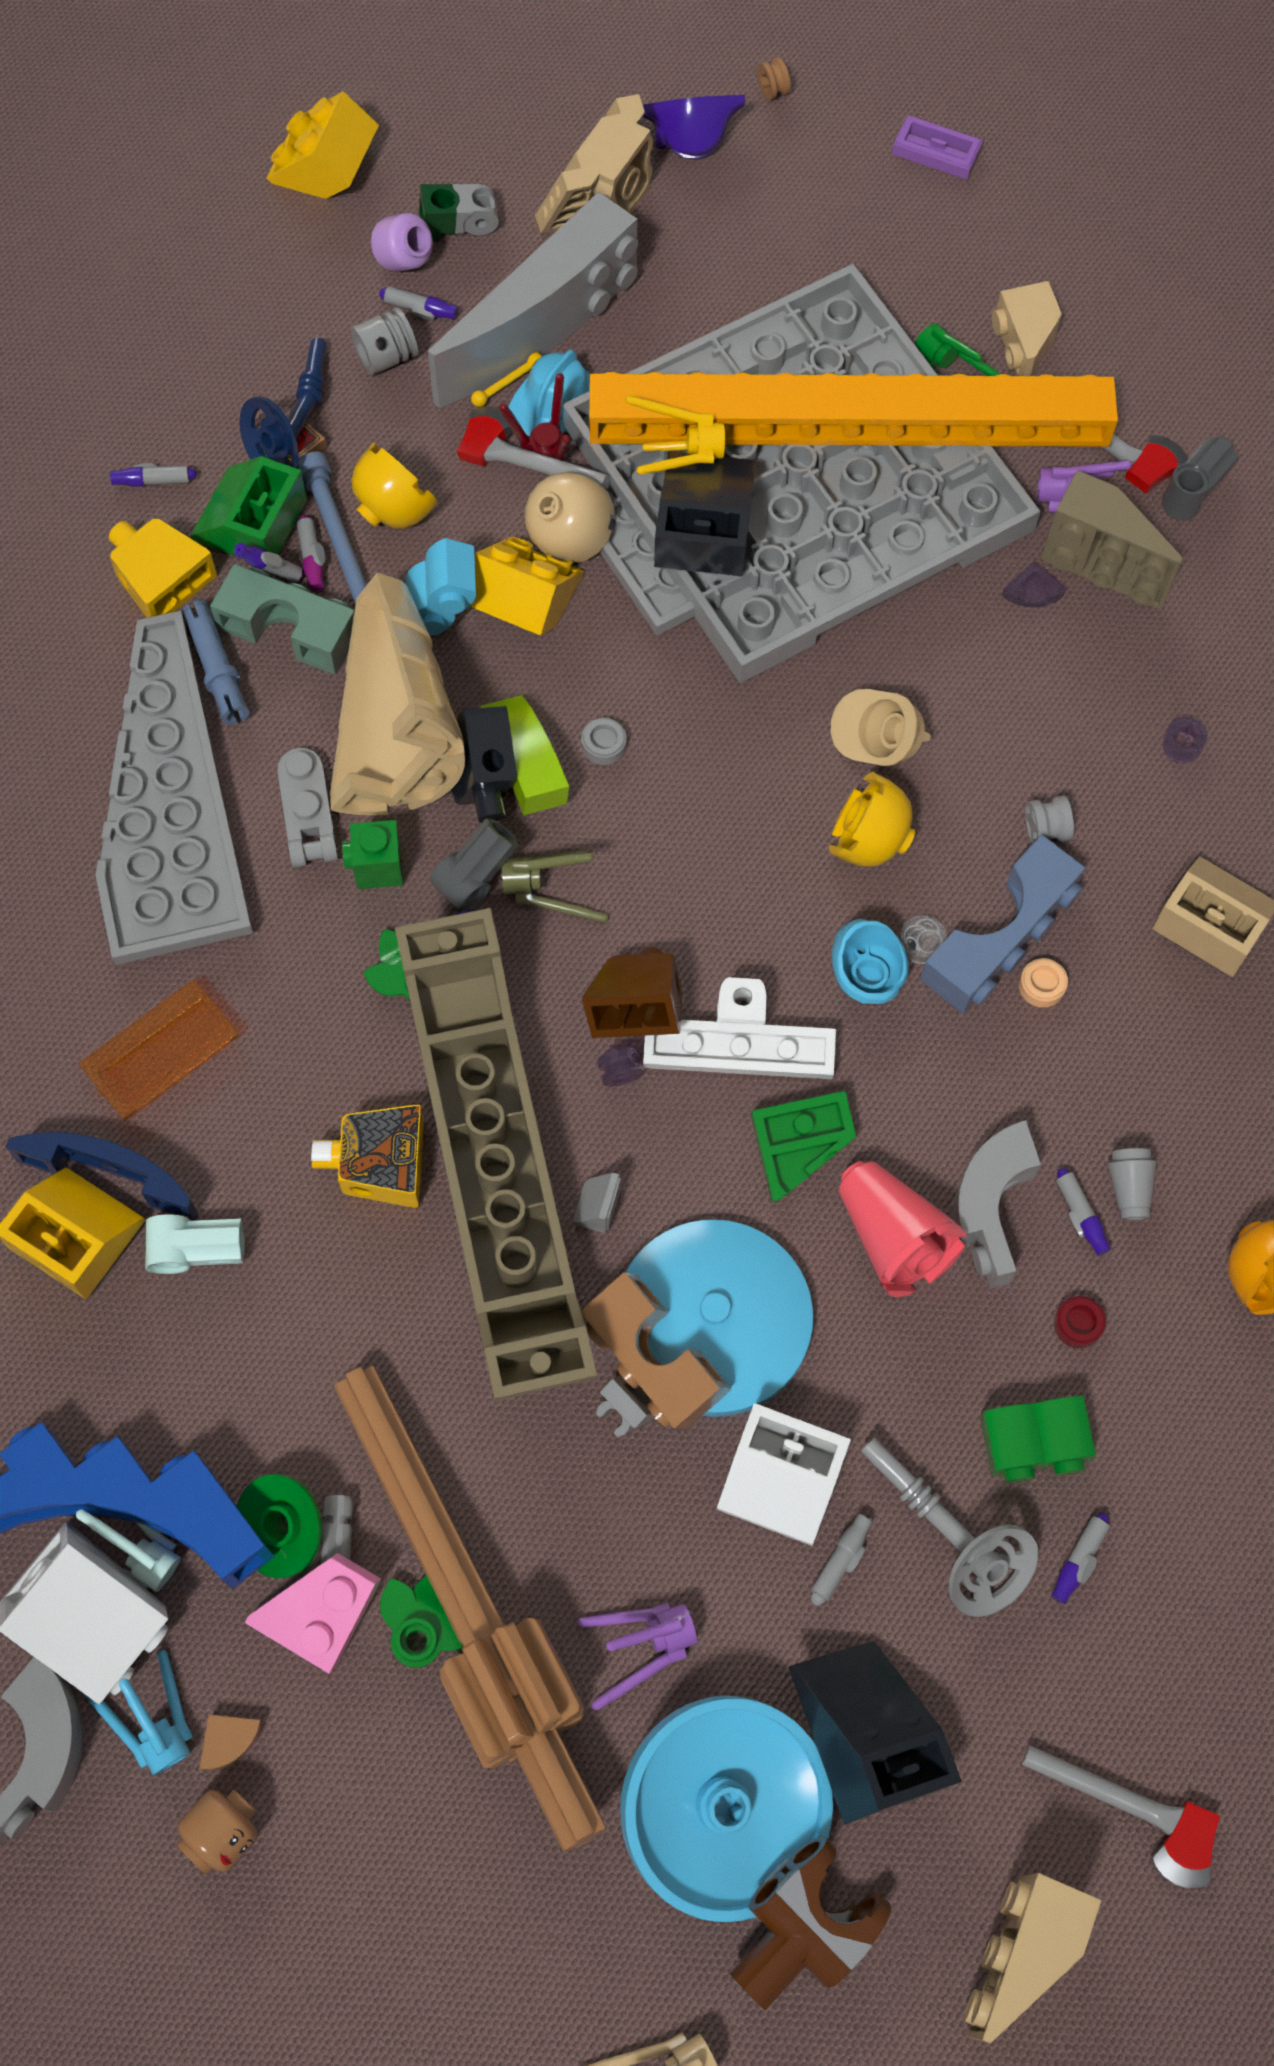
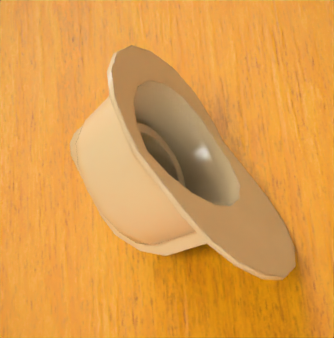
M872 689L854 690L845 695L837 704L831 718L830 733L834 746L843 756L855 761L881 766L895 765L914 756L923 742L931 740V735L925 731V723L921 713L912 705L908 698L897 693Z

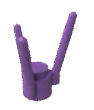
M1119 461L1073 467H1040L1037 501L1048 502V512L1056 513L1077 470L1096 478L1112 477L1114 471L1130 469L1132 463L1130 461Z
M667 1602L648 1609L599 1614L578 1619V1625L582 1628L651 1620L646 1622V1629L610 1640L606 1643V1648L609 1651H614L650 1640L656 1653L665 1650L664 1654L592 1702L594 1710L603 1708L669 1664L687 1658L685 1648L696 1645L698 1641L692 1618L685 1604L670 1608Z

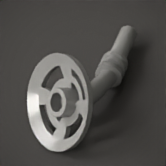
M875 1437L863 1447L861 1452L901 1492L899 1498L902 1501L909 1500L908 1507L911 1510L917 1508L916 1515L919 1518L925 1516L961 1553L951 1571L949 1595L953 1604L962 1613L973 1617L988 1616L1004 1609L1021 1595L1030 1583L1038 1562V1547L1032 1535L1022 1527L1002 1525L974 1538L939 1502L941 1496L938 1493L932 1495V1487L930 1485L923 1486L924 1479L921 1476L915 1478ZM1006 1536L1014 1537L1019 1543L1020 1551H1015L1013 1546L1004 1538ZM997 1546L1002 1547L1004 1554L999 1555L995 1548ZM1008 1568L1015 1569L1009 1580L997 1591L991 1593L990 1586L1000 1583L1007 1575ZM972 1572L977 1576L976 1582L970 1580L969 1574ZM961 1581L969 1591L974 1593L973 1598H968L961 1593L959 1587Z

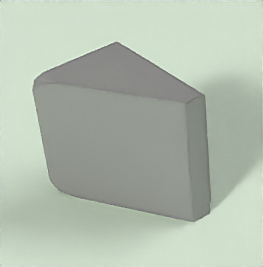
M609 1173L586 1180L573 1218L576 1226L605 1234L606 1231H609L621 1192V1178H619V1174Z

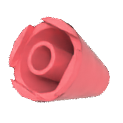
M856 1162L842 1174V1182L838 1190L878 1279L888 1295L897 1298L917 1292L911 1284L923 1277L929 1284L949 1269L963 1252L965 1245L960 1240V1237H967L964 1229L878 1163Z

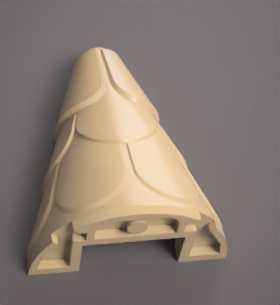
M380 573L374 575L356 598L330 790V811L352 815H388V806L407 803L410 810L425 806L448 793L460 780L465 768L463 736L444 688L438 662L431 650L433 646L431 637L408 586L401 580Z

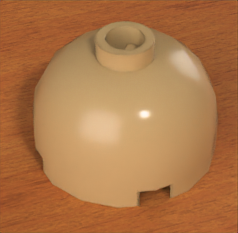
M569 471L555 473L539 482L529 494L525 506V527L531 541L546 555L551 554L559 560L569 559L575 563L584 562L598 554L609 540L612 530L608 529L610 524V514L614 516V505L608 491L592 478Z

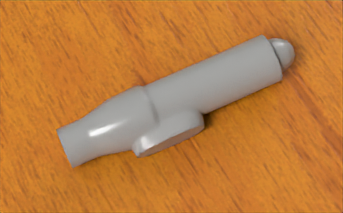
M858 1514L854 1522L837 1542V1547L811 1589V1601L814 1605L819 1606L825 1601L828 1602L845 1572L851 1573L858 1565L865 1552L863 1543L867 1531L873 1523L866 1516Z

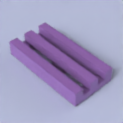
M907 115L893 144L892 155L967 180L971 168H973L976 162V157L979 156L983 140Z

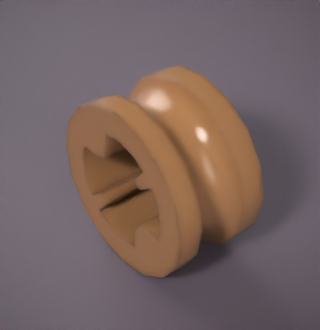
M776 57L771 60L770 65L767 62L759 63L757 76L764 96L768 100L776 98L778 92L781 95L788 94L791 89V83L784 61L780 57Z

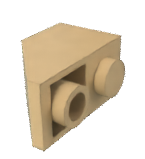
M1049 281L1000 291L997 308L992 312L993 330L997 336L1001 335L1003 339L1007 366L1010 370L1014 369L1017 376H1033L1055 341L1062 313Z

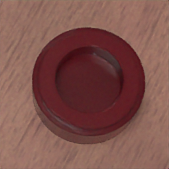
M1084 1296L1067 1299L1059 1307L1054 1317V1329L1057 1336L1063 1343L1073 1348H1086L1093 1345L1101 1337L1106 1327V1317L1101 1306L1094 1300Z

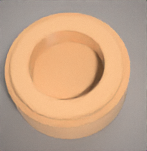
M1047 958L1036 959L1028 963L1019 979V990L1022 997L1031 1005L1042 1008L1057 1004L1062 999L1068 986V977L1064 968L1056 961Z

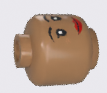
M209 1790L179 1821L177 1830L182 1839L176 1845L206 1875L212 1869L222 1873L227 1872L258 1838L257 1828L250 1820L257 1811L236 1790H233L227 1797L219 1791Z

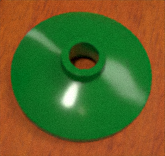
M285 1474L265 1475L251 1482L241 1494L237 1506L275 1556L257 1571L271 1578H287L302 1572L315 1558L322 1536L320 1511L314 1497L300 1481Z

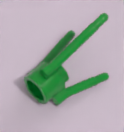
M938 323L927 326L916 339L915 346L935 372L934 366L945 368L958 356L986 376L1001 374L983 362L980 353L951 336Z

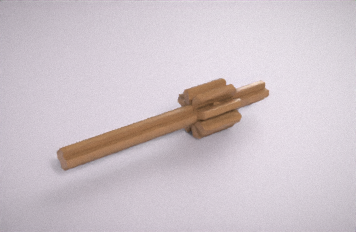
M374 1366L365 1370L362 1367L356 1368L345 1374L346 1379L335 1383L334 1389L462 1646L463 1653L449 1658L439 1669L441 1682L484 1768H497L506 1761L512 1763L518 1760L563 1853L575 1847L577 1849L607 1829L559 1734L564 1730L574 1727L583 1718L584 1706L541 1621L535 1618H527L518 1625H515L514 1622L504 1625Z

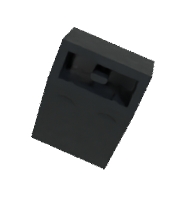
M669 451L668 459L691 454ZM723 457V459H714V463H698L665 471L655 533L654 567L743 576L756 460Z
M875 1641L796 1663L788 1667L844 1825L928 1796L962 1782L942 1728Z

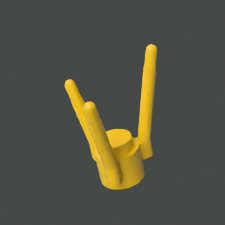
M631 395L625 398L626 403L629 405L696 423V427L687 428L686 440L650 442L642 445L644 451L687 450V454L691 455L638 466L636 469L638 474L655 473L698 463H714V459H723L725 450L724 423H713V414L695 413Z

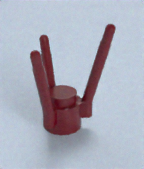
M558 373L555 377L550 422H544L536 426L530 433V436H527L506 403H501L499 409L518 438L520 448L565 461V453L570 437L563 435L560 430L564 390V375L562 373Z

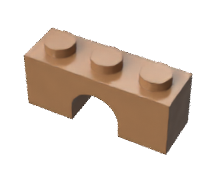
M623 1272L581 1310V1314L589 1322L586 1326L587 1333L601 1349L605 1350L609 1347L620 1362L616 1365V1369L623 1379L636 1389L640 1386L651 1399L647 1407L660 1424L666 1428L672 1425L674 1429H688L732 1389L701 1351L687 1349L676 1360L666 1365L656 1360L650 1349V1334L654 1326L669 1312L639 1275Z

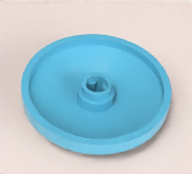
M726 1220L689 1222L665 1231L654 1238L636 1255L626 1272L639 1275L669 1312L654 1326L650 1334V1349L656 1360L666 1365L676 1360L687 1349L701 1351L732 1389L703 1416L721 1417L736 1415L752 1410L754 1403L763 1405L780 1393L798 1372L805 1358L813 1329V1307L810 1291L800 1268L782 1246L766 1234L750 1226Z
M714 1696L700 1699L675 1710L661 1720L644 1738L629 1764L624 1779L620 1804L621 1827L625 1845L632 1863L643 1880L654 1892L674 1908L687 1915L713 1922H735L755 1918L756 1916L749 1910V1903L756 1890L784 1860L805 1843L820 1836H825L828 1839L833 1813L832 1789L813 1740L803 1728L783 1712L760 1701L740 1696Z

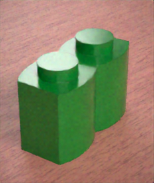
M1084 1396L985 1410L980 1416L991 1477L1004 1476L1005 1483H1019L1035 1479L1034 1471L1040 1469L1054 1468L1055 1476L1081 1473L1085 1471L1084 1463L1091 1462L1096 1457Z

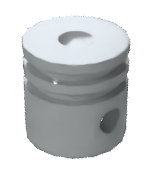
M398 307L393 308L391 313L389 311L384 312L382 317L377 315L350 328L356 352L370 375L399 364V360L404 362L409 359V356L414 358L418 355V346L413 330L405 314Z

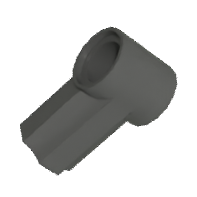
M1222 436L1218 438L1208 437L1186 463L1176 467L1162 498V506L1169 516L1178 520H1187L1197 515L1203 501L1237 463L1239 456L1235 453L1233 444Z
M486 818L459 852L447 856L435 867L430 875V882L458 912L474 910L488 896L491 890L490 880L519 847L516 837L509 829L494 819Z

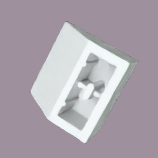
M754 1403L716 1510L812 1546L851 1439Z

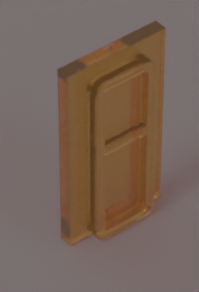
M192 979L78 1064L98 1088V1093L106 1098L125 1122L237 1039L240 1034L221 1012L219 1005L210 999L195 979Z

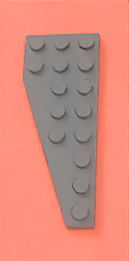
M181 611L139 619L136 624L129 666L131 675L128 693L125 694L123 703L124 718L122 730H119L109 789L110 804L107 822H104L102 831L103 847L95 874L111 957L115 965L253 934L185 622Z

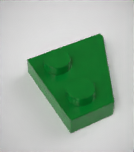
M845 1091L753 1110L750 1113L771 1203L779 1202L856 1138Z

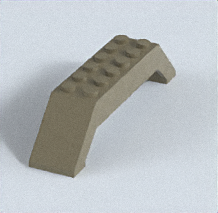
M491 908L395 927L494 1399L499 1401L596 1379L597 1373L588 1333L574 1289L515 1030Z

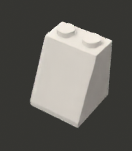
M67 1521L0 1601V1632L99 1705L109 1692L117 1695L121 1691L119 1681L123 1678L130 1680L134 1672V1668L131 1667L133 1662L143 1650L148 1653L153 1651L168 1630V1626L165 1625L168 1620L166 1606Z

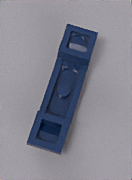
M43 1132L11 1137L5 1146L16 1162L51 1174L64 1169L68 1160H72L143 1184L144 1187L141 1193L150 1207L173 1215L187 1217L190 1221H195L198 1211L183 1188L168 1173L144 1156L116 1143L80 1134Z

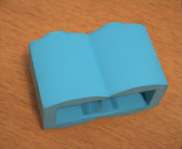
M444 538L433 544L426 552L425 561L413 566L406 575L405 584L410 590L430 636L438 635L448 629L455 620V614L461 613L468 608L476 598L473 545Z

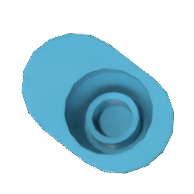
M570 349L566 354L554 352L539 358L533 365L529 376L514 394L509 409L513 412L527 436H530V433L536 426L551 420L555 377L558 373L564 375L562 404L590 391V373L577 360L575 351ZM561 409L560 430L564 434L565 432H567V430L563 426V414Z

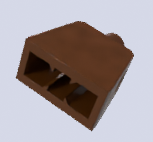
M646 947L639 954L618 955L609 958L582 997L592 1038L679 1034L681 1030L683 994L675 956L669 952L663 953L655 947Z

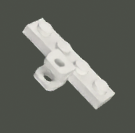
M728 977L723 981L720 988L716 1022L681 1020L679 1034L645 1036L643 1068L833 1079L836 1029L765 1025L766 989L760 979ZM745 1000L748 1005L740 1006L735 1001Z

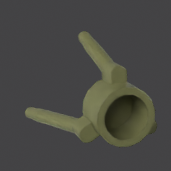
M582 850L534 858H509L502 866L504 895L515 894L516 905H535L600 922H607L609 919L608 915L602 912L533 894V890L542 889V869L591 862L594 859L592 853Z

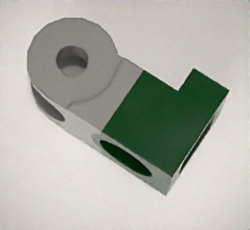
M420 184L418 214L427 223L433 242H439L440 234L467 232L472 235L481 236L487 235L497 228L499 221L495 196L490 187L481 184Z

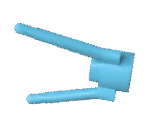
M160 1650L157 1657L173 1726H170L166 1718L153 1723L129 1680L123 1678L119 1681V1687L143 1729L138 1734L142 1744L104 1700L99 1705L84 1694L90 1701L89 1703L133 1752L141 1769L148 1766L153 1776L189 1756L191 1753L185 1742L193 1738L185 1722L173 1670L166 1650Z

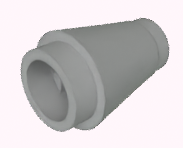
M1131 1148L1112 1151V1162L1108 1163V1168L1121 1213V1220H1144L1151 1218L1150 1209L1157 1161L1152 1160L1150 1149Z

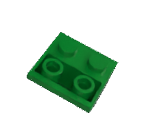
M262 456L228 467L192 531L191 539L235 556L234 549L238 543L259 547L267 552L278 555L307 502L301 470Z

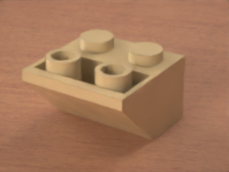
M1199 856L1163 907L1152 929L1233 977L1273 916L1274 900Z

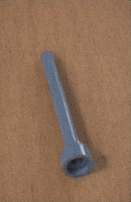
M306 453L299 457L297 469L302 472L304 486L307 490L312 491L356 605V598L367 584L328 486L331 482L332 470L324 453Z

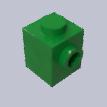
M397 821L351 823V841L342 842L343 862L345 869H353L357 889L403 886L401 842Z

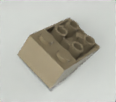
M1077 470L1056 510L1041 559L1051 563L1059 570L1070 571L1089 579L1101 588H1110L1131 597L1138 604L1162 610L1183 557L1119 487Z

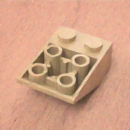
M1040 1873L1020 1876L1017 1884L1014 1882L1009 1883L1000 1907V1913L1007 1916L1000 1937L991 1936L982 1960V1967L989 1970L982 1991L977 1989L972 1991L965 2009L963 2021L970 2024L967 2033L968 2037L991 2044L1084 1956L1102 1900Z

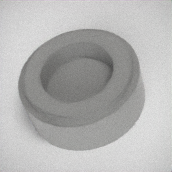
M598 718L592 720L582 731V751L586 758L595 764L609 765L615 763L625 753L626 732L622 725L613 719Z

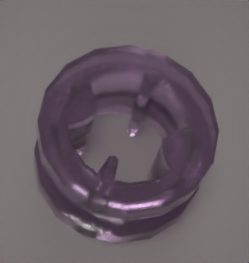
M1192 718L1176 719L1170 724L1163 737L1162 748L1164 753L1176 763L1185 764L1193 762L1199 757L1206 744V730L1200 722ZM1178 734H1184L1183 739H1186L1187 736L1191 737L1193 740L1191 746L1185 747V742L1182 745L1176 742Z
M623 1047L604 1053L597 1059L598 1068L605 1071L601 1076L603 1085L609 1087L621 1086L633 1082L643 1075L642 1065L635 1062L639 1058L636 1048Z

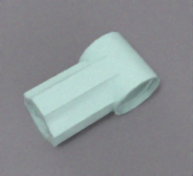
M156 1215L146 1219L145 1269L148 1272L177 1274L188 1271L190 1266L243 1263L245 1237L241 1218L190 1221L189 1218L180 1215Z

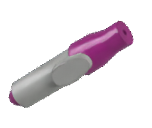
M302 515L297 521V529L303 557V569L308 579L310 590L318 592L324 589L323 564L325 563V552L323 546L317 542L313 519L308 515Z

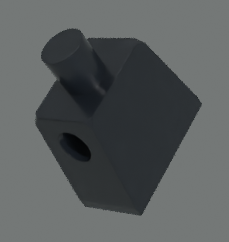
M507 706L463 709L456 720L464 741L465 768L460 780L451 789L454 801L458 805L475 804L479 823H483L486 818L494 819L497 822L505 818L502 797L517 780Z

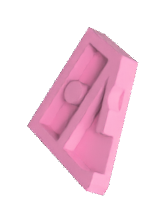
M337 1553L250 1614L245 1623L330 1674L337 1667L381 1578Z

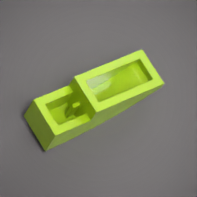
M523 695L481 705L480 708L507 706L517 771V780L512 787L523 816L567 804L569 784L540 721Z

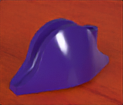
M745 95L703 96L644 104L645 113L643 118L649 120L655 126L656 148H670L682 158L697 160L709 156L719 147L727 124L745 106Z

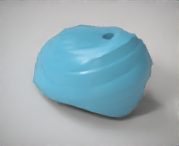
M857 919L848 922L836 933L832 946V965L839 987L849 997L862 1004H884L894 999L899 994L900 988L905 984L908 977L909 962L906 950L900 939L887 925L878 921Z

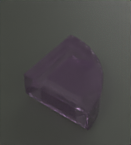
M1033 562L1004 588L1002 596L1020 606L1044 607L1063 598L1066 588Z

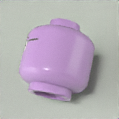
M403 213L384 217L375 225L371 235V247L374 257L383 268L399 272L420 268L425 264L432 253L433 240L427 223L421 217L412 213Z

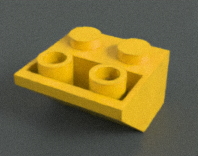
M344 91L330 99L323 97L312 109L305 113L298 111L290 119L286 126V130L289 133L285 141L273 152L271 156L273 165L266 179L274 185L327 199L350 187L379 124Z
M508 537V539H504L476 552L474 556L476 598L470 607L540 636L555 628L584 573L583 570L572 566V560H559L551 554L544 555L532 550V543L517 537Z
M65 1167L23 1193L0 1223V1240L8 1249L87 1300L146 1220L135 1211Z

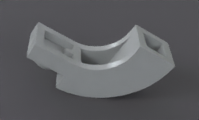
M1026 1120L1001 1130L982 1145L970 1161L954 1199L952 1219L967 1233V1237H960V1240L965 1246L976 1244V1247L972 1248L974 1265L980 1276L986 1275L990 1289L1009 1284L1016 1273V1268L999 1219L1000 1197L1011 1187L1033 1180L1041 1166Z
M33 1657L1 1696L19 1715L26 1738L25 1754L21 1767L14 1779L0 1795V1842L2 1843L8 1837L12 1840L25 1830L35 1815L31 1810L35 1803L45 1810L55 1812L72 1786L81 1758L83 1729L79 1706L68 1681L35 1657Z

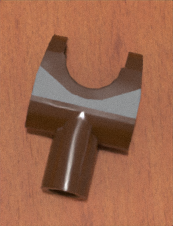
M825 1836L816 1837L808 1841L784 1860L760 1885L750 1900L749 1910L769 1930L730 1972V1975L765 2011L804 1967L824 1987H833L841 1982L867 1954L889 1919L891 1905L878 1892L869 1894L857 1905L853 1903L845 1910L837 1912L823 1910L820 1901L821 1884L828 1874L826 1869L832 1863L837 1851L836 1847Z

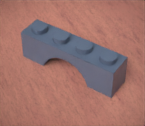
M1041 835L1013 865L1006 884L1015 902L1016 918L1005 928L990 934L975 935L954 930L925 962L920 981L962 1014L974 1002L979 1006L983 1005L997 987V984L994 982L995 978L1003 970L1010 974L1026 955V951L1022 948L1030 939L1033 938L1038 942L1050 930L1055 922V919L1051 916L1060 906L1067 910L1077 900L1084 889L1079 885V882L1086 868L1045 836Z

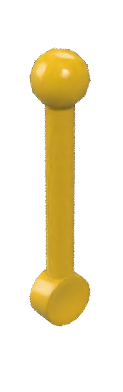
M534 352L529 356L525 364L484 391H474L471 395L473 405L476 407L484 406L490 396L530 371L542 355L539 352Z

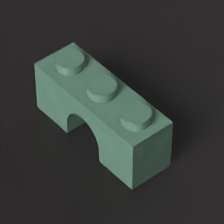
M233 564L210 605L218 630L257 644L265 629L275 623L286 622L295 625L296 628L290 638L296 660L331 674H337L348 654L354 609H351L349 605L339 599L330 598L328 600L312 594L300 584H286L273 579L261 569H247Z

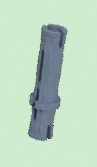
M195 600L193 604L197 614H193L188 603L182 609V615L187 622L206 673L204 677L206 689L215 697L222 722L229 725L237 724L238 720L234 711H238L242 721L250 714L238 686L241 680L239 673L234 666L230 665L210 612L209 603L204 600Z

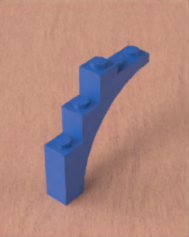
M42 1422L35 1427L31 1426L19 1431L10 1440L9 1447L0 1453V1457L10 1469L6 1473L0 1474V1534L23 1524L62 1516H76V1512L83 1509L92 1516H105L140 1523L177 1539L201 1556L232 1589L236 1588L275 1557L206 1463L194 1450L187 1456L179 1455L170 1460L161 1469V1476L154 1481L131 1449L118 1436L111 1441L106 1440L92 1447L86 1453L85 1461L77 1465L58 1437Z

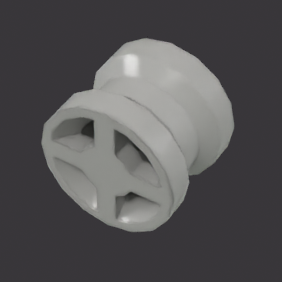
M1066 796L1054 797L1049 803H1041L1038 800L1026 803L1025 820L1032 845L1041 835L1047 839L1056 838L1061 842L1073 839L1074 820L1072 809Z

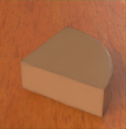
M208 1714L199 1769L206 1771L218 1770L240 1759L256 1742L263 1721Z

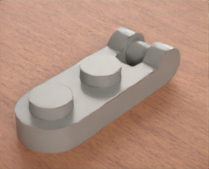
M306 748L290 750L281 757L277 772L292 867L307 866L306 861L324 858L325 863L338 861L326 778L321 759L314 751ZM320 835V840L303 843V838Z

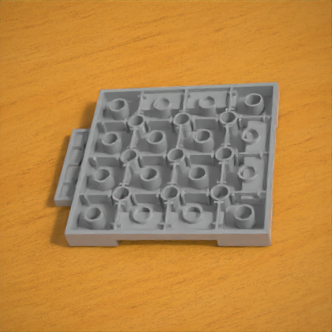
M854 264L626 373L692 374L701 372L705 374L748 373L750 375H778L781 373H791L793 375H822L825 373L866 375L875 373L879 375L922 374L924 376H938ZM590 391L562 404L563 426L593 470L610 476V484L607 491L614 505V516L610 514L608 529L612 530L609 540L599 552L656 636L695 617L739 683L814 646L817 635L956 563H959L964 568L1034 532L1041 512L992 446L725 445L724 457L756 460L743 576L654 567L655 533L666 470L640 475L636 469L641 465L667 460L669 451H644L642 449L643 444H590ZM687 450L673 451V452H683V453H687Z

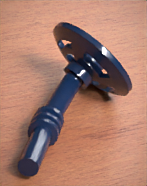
M314 338L310 342L305 372L299 377L296 393L298 401L288 419L283 411L266 397L256 396L248 399L243 404L239 420L240 433L250 460L260 456L267 458L259 445L260 443L271 460L287 465L286 457L292 452V460L289 466L298 468L299 452L296 439L314 406L319 405L322 399L324 379L321 375L327 348L325 340ZM259 408L266 415L262 420L261 428L255 427V417Z

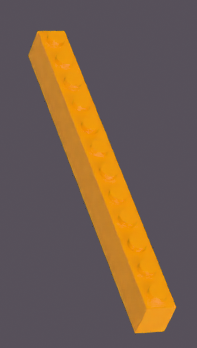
M616 372L590 374V444H644L660 441H683L687 438V428L696 427V423L629 405L625 401L628 395L695 413L713 414V423H724L725 445L1109 447L1118 422L1114 377H1098L1095 375L1053 376L1045 374L1040 376H1010L999 374L996 376H967L955 374L952 376H924L922 374L879 375L875 373L866 375H836L833 373L822 375H793L791 373L750 375L748 373L705 374L701 372L692 374H662L659 372L648 374H619Z

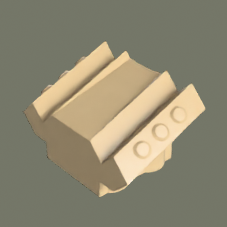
M639 94L616 98L605 117H601L586 140L575 152L564 172H561L535 214L540 233L558 230L598 192L630 214L649 189L652 175L650 152L653 138L651 137V130L638 124L645 113Z

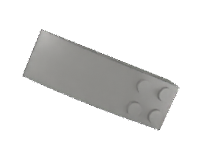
M600 192L590 199L428 350L433 403L437 407L442 408L472 395L476 390H483L525 364L529 356L534 352H539L543 356L581 328L592 316L601 314L608 306L610 299L621 289H627L637 276L638 219Z

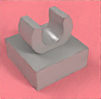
M621 1375L613 1378L601 1390L600 1393L605 1397L606 1401L598 1406L596 1415L601 1418L608 1415L613 1409L617 1410L622 1416L621 1425L614 1431L617 1437L625 1435L633 1429L655 1419L647 1407L651 1399L640 1386L636 1389L633 1388Z

